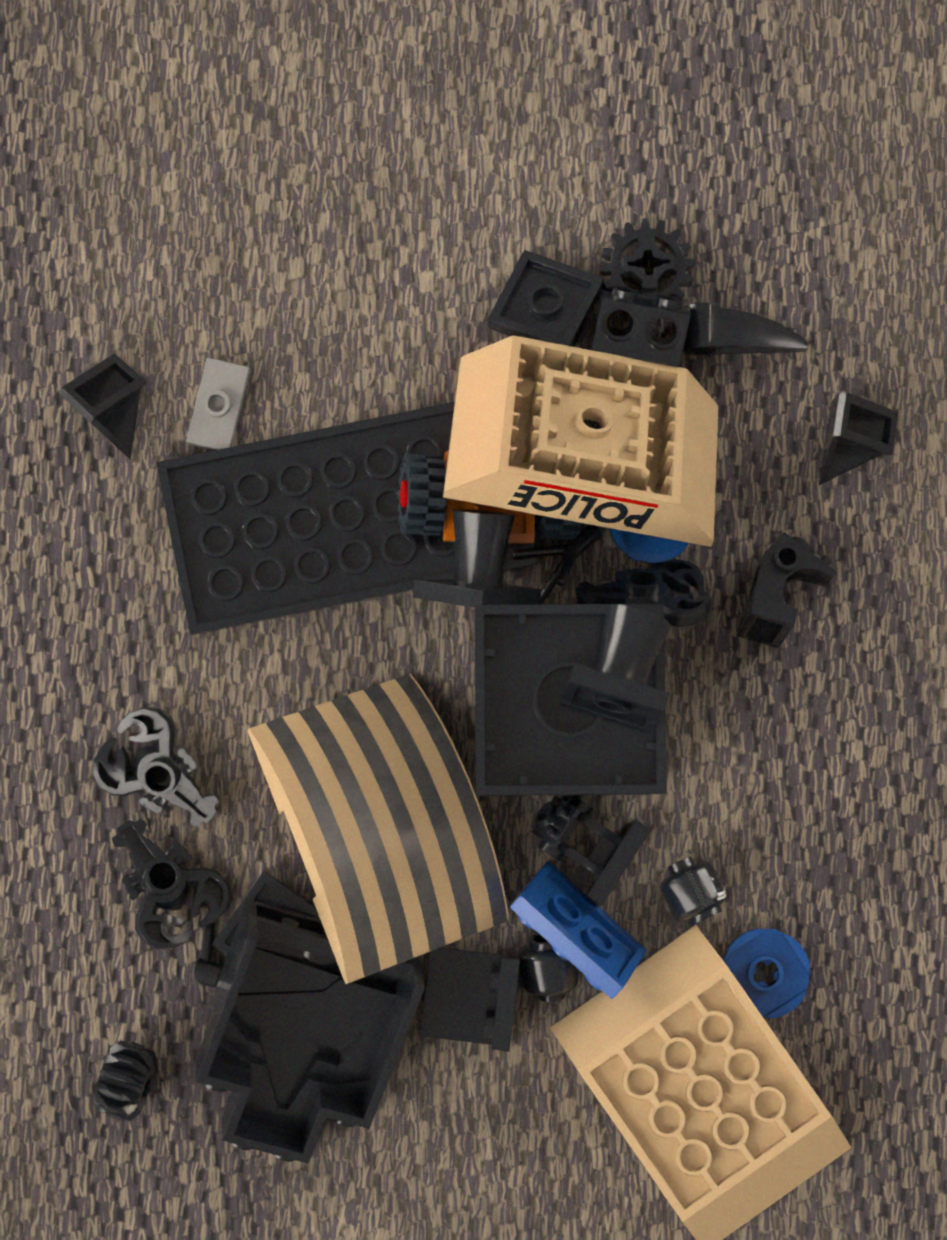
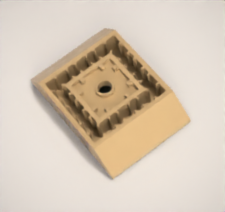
M512 335L461 357L443 497L711 547L714 542L718 405L686 368ZM590 420L600 423V426L602 428H591L587 426L583 421Z

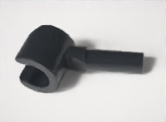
M215 923L203 928L202 951H200V958L194 969L196 980L200 984L213 988L217 986L223 969V965L210 961L213 953L212 943L214 941Z

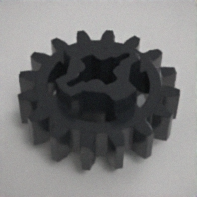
M647 218L642 219L640 229L635 230L629 222L626 223L624 226V237L613 233L610 237V242L614 249L603 248L601 257L610 263L601 265L599 273L602 276H610L611 278L604 284V290L612 291L613 286L627 287L623 280H630L640 289L638 297L656 300L657 295H669L683 300L685 293L680 286L691 287L694 279L685 273L695 267V260L684 258L690 251L691 244L683 243L679 245L677 240L681 231L676 229L670 234L665 233V221L662 220L658 223L656 229L650 228ZM637 242V250L631 256H623V259H619L622 252L628 246ZM655 242L666 247L671 254H665L655 245ZM642 259H649L650 265L655 267L652 275H645L644 268L640 267ZM675 276L674 281L668 288L662 292H657L658 283L663 278Z

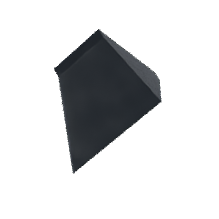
M114 353L61 387L59 394L131 460L140 390L146 384V381Z
M839 392L830 404L819 485L882 454L892 455L899 412L848 392Z

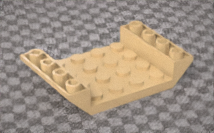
M694 925L641 962L632 973L624 988L613 999L603 991H600L550 1027L580 1075L695 1240H723L852 1148L830 1112L697 925Z

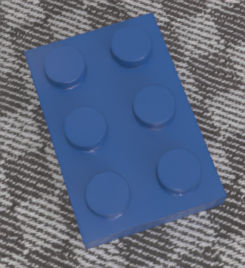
M549 861L540 868L510 906L518 914L519 919L525 926L536 930L551 944L558 956L569 960L585 975L587 981L595 989L603 991L611 999L624 988L647 951Z

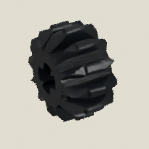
M120 1041L111 1047L109 1055L105 1057L95 1085L96 1090L93 1099L97 1111L106 1113L105 1116L117 1120L121 1118L127 1121H131L140 1114L142 1106L146 1103L148 1093L151 1091L152 1081L155 1077L154 1073L157 1067L155 1051L146 1049L144 1045L135 1042Z

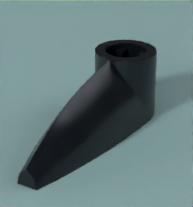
M715 303L686 305L689 307L691 315L684 343V353L686 354L805 352L808 349L806 339L768 318L744 311L721 308L719 304Z

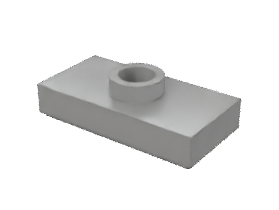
M206 358L186 439L187 444L211 450L232 447L250 374L249 367Z

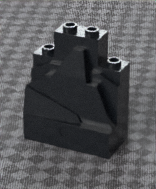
M247 898L213 996V1010L196 1058V1082L202 1083L208 1089L216 1092L231 1091L222 1116V1141L229 1142L232 1146L241 1150L255 1149L267 1152L282 1161L292 1162L296 1160L309 1164L326 1118H331L336 1123L345 1127L360 1126L370 1129L425 989L419 956L345 984L320 919Z

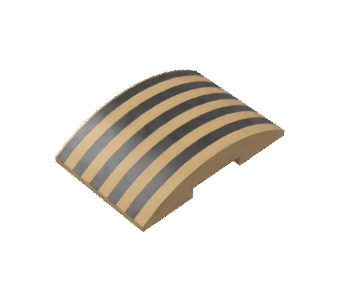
M411 673L247 730L279 814L285 813L315 890L316 897L313 898V902L345 984L509 921L507 901L498 861L474 789L443 722Z

